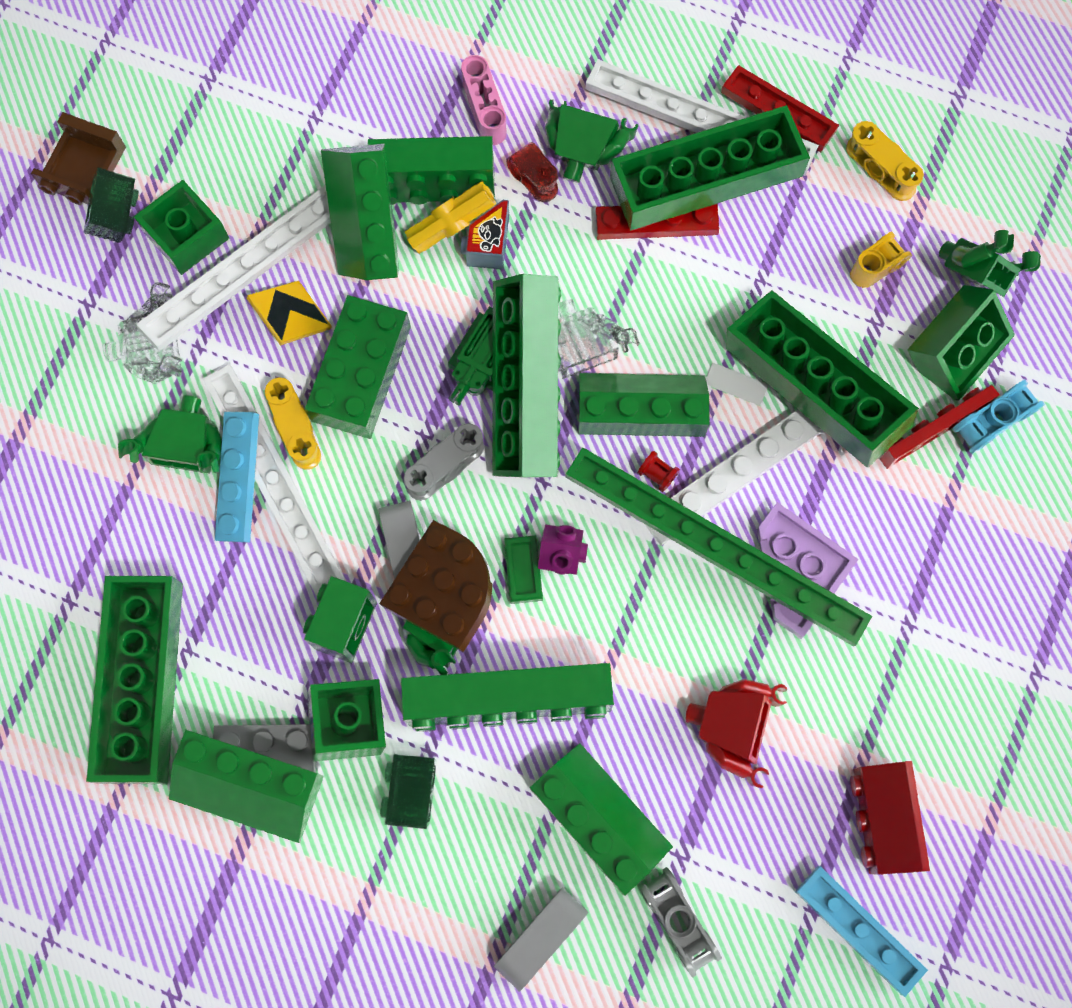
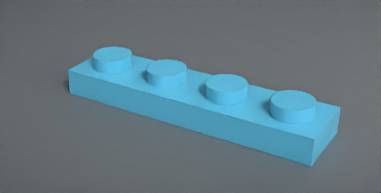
M224 412L215 541L250 543L259 414L254 412Z
M817 866L796 889L795 893L901 996L906 997L928 971L921 962L821 866Z

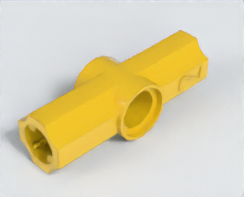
M481 181L457 198L452 197L432 210L431 215L405 231L409 244L420 254L443 238H450L467 227L471 220L495 206L497 203L489 187Z

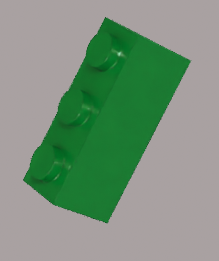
M963 285L907 351L919 373L951 398L959 401L1011 341L1015 333L994 289Z

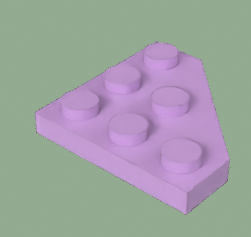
M778 502L757 529L760 550L834 594L859 560ZM770 598L773 620L799 639H802L813 623Z

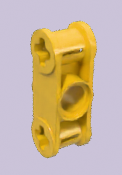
M861 121L855 125L852 137L846 145L847 154L872 179L876 180L886 189L893 198L899 201L911 199L924 177L923 169L920 165L916 164L903 152L898 144L888 138L873 122Z
M281 377L270 380L265 387V396L272 411L278 433L296 466L303 470L313 469L318 466L322 456L305 408L289 380ZM284 393L285 398L280 400L279 395ZM307 448L308 454L302 456L301 450Z

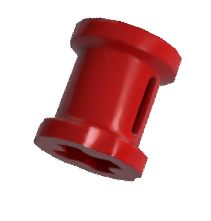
M652 451L640 466L637 474L640 476L645 475L659 485L661 492H664L676 478L680 469L678 467L672 468L658 457L656 451Z

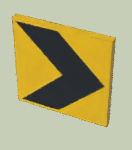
M299 280L247 295V300L280 346L332 328V325Z

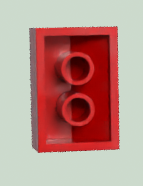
M912 761L853 769L854 775L850 778V785L853 796L858 797L859 811H856V824L859 832H863L865 846L861 847V857L864 867L869 868V874L883 875L930 871Z

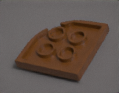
M433 520L379 604L391 613L464 652L483 622L490 606L492 583L490 582L487 561L479 549L467 537Z

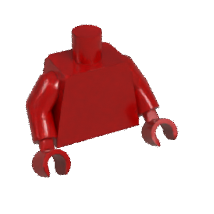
M741 679L723 686L720 691H711L706 706L690 703L685 719L687 723L701 726L699 738L706 743V752L722 769L740 778H746L751 786L763 788V785L756 783L754 779L755 774L760 771L763 774L769 775V772L762 767H751V764H757L771 706L779 707L787 703L786 701L778 700L775 692H786L788 689L783 684L770 688L768 684Z

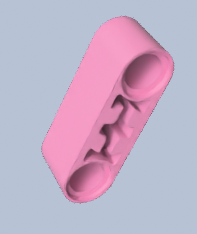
M479 55L468 56L461 65L463 87L480 136H492L493 145H498L507 136L506 114L487 61ZM484 93L485 102L489 104V106L485 107L483 98L480 96L481 94ZM490 124H497V126H495V127H490V126H488V125H490Z

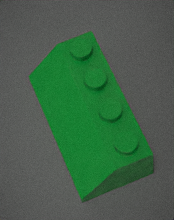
M385 144L321 149L338 275L362 280L398 278L399 260Z
M579 373L578 434L705 437L710 425L709 391L705 375Z
M185 730L172 763L169 800L300 843L324 776Z
M581 743L555 763L529 787L531 792L624 896L643 880L673 848L671 843Z

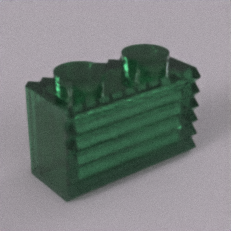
M97 168L92 179L83 231L85 234L97 236L98 238L102 237L117 243H121L126 234H131L134 217L129 216L130 209L136 206L139 190L134 189L135 178Z
M394 754L393 762L387 761L385 782L390 783L389 797L383 796L380 809V817L386 818L385 825L429 830L437 766L435 758Z

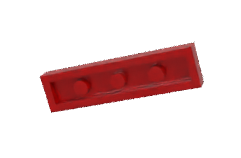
M740 65L735 68L722 86L721 93L755 114L787 105L801 138L819 145L817 151L822 153L838 130L839 124Z
M718 204L631 231L621 206L596 207L597 240L718 235L720 230Z
M993 385L982 391L979 387L973 389L962 398L964 402L955 407L951 403L936 414L939 418L931 423L925 419L911 429L913 434L905 439L901 437L881 456V462L886 469L890 468L951 430L970 414L978 412L992 403L1000 394Z

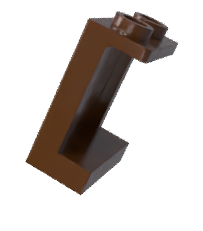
M62 112L57 122L64 132L43 171L33 168L31 175L38 183V188L52 196L56 193L60 194L77 205L84 203L95 207L126 146L117 131Z

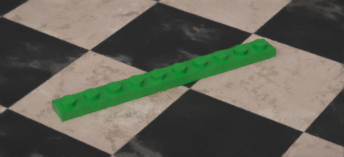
M583 447L565 474V478L853 647L858 644L873 617Z

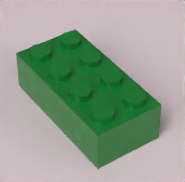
M492 136L368 139V145L385 144L392 205L401 202H411L417 205L427 202L444 203L452 197L457 198L481 181L489 187L495 199V167Z
M347 295L305 407L311 422L371 439L411 329L407 312Z

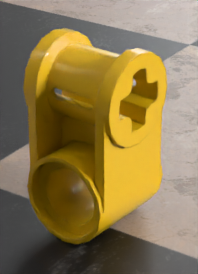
M892 231L861 252L850 272V278L855 285L862 288L873 286L888 274L897 271L912 257L910 251L905 252L894 239L896 235ZM864 266L869 267L872 271L867 270Z

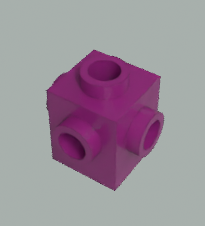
M545 524L538 569L553 571L561 575H577L579 562L586 563L588 544L582 543L584 530L575 529L569 525L554 526Z

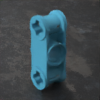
M1025 379L978 412H974L952 428L955 433L959 432L968 443L971 454L976 453L998 435L1018 422L1024 421L1045 406V403L1038 401L1028 389V382ZM994 412L998 413L1002 417L1003 421L999 420L995 416Z

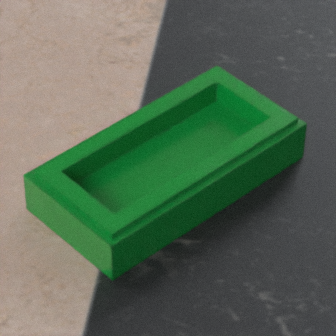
M537 536L504 538L510 603L519 604L543 601L540 569H538Z

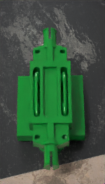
M490 306L485 314L479 312L448 362V367L454 370L452 372V379L457 383L448 399L452 403L455 402L458 406L461 405L467 393L472 396H478L486 388L493 391V308Z

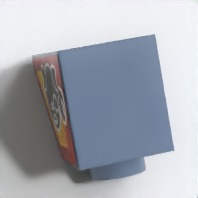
M502 199L469 224L468 235L462 236L461 254L466 255L468 267L504 270L510 216L509 200Z

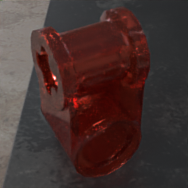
M529 142L506 159V165L511 174L525 186L536 200L549 202L557 196L558 171L535 143Z

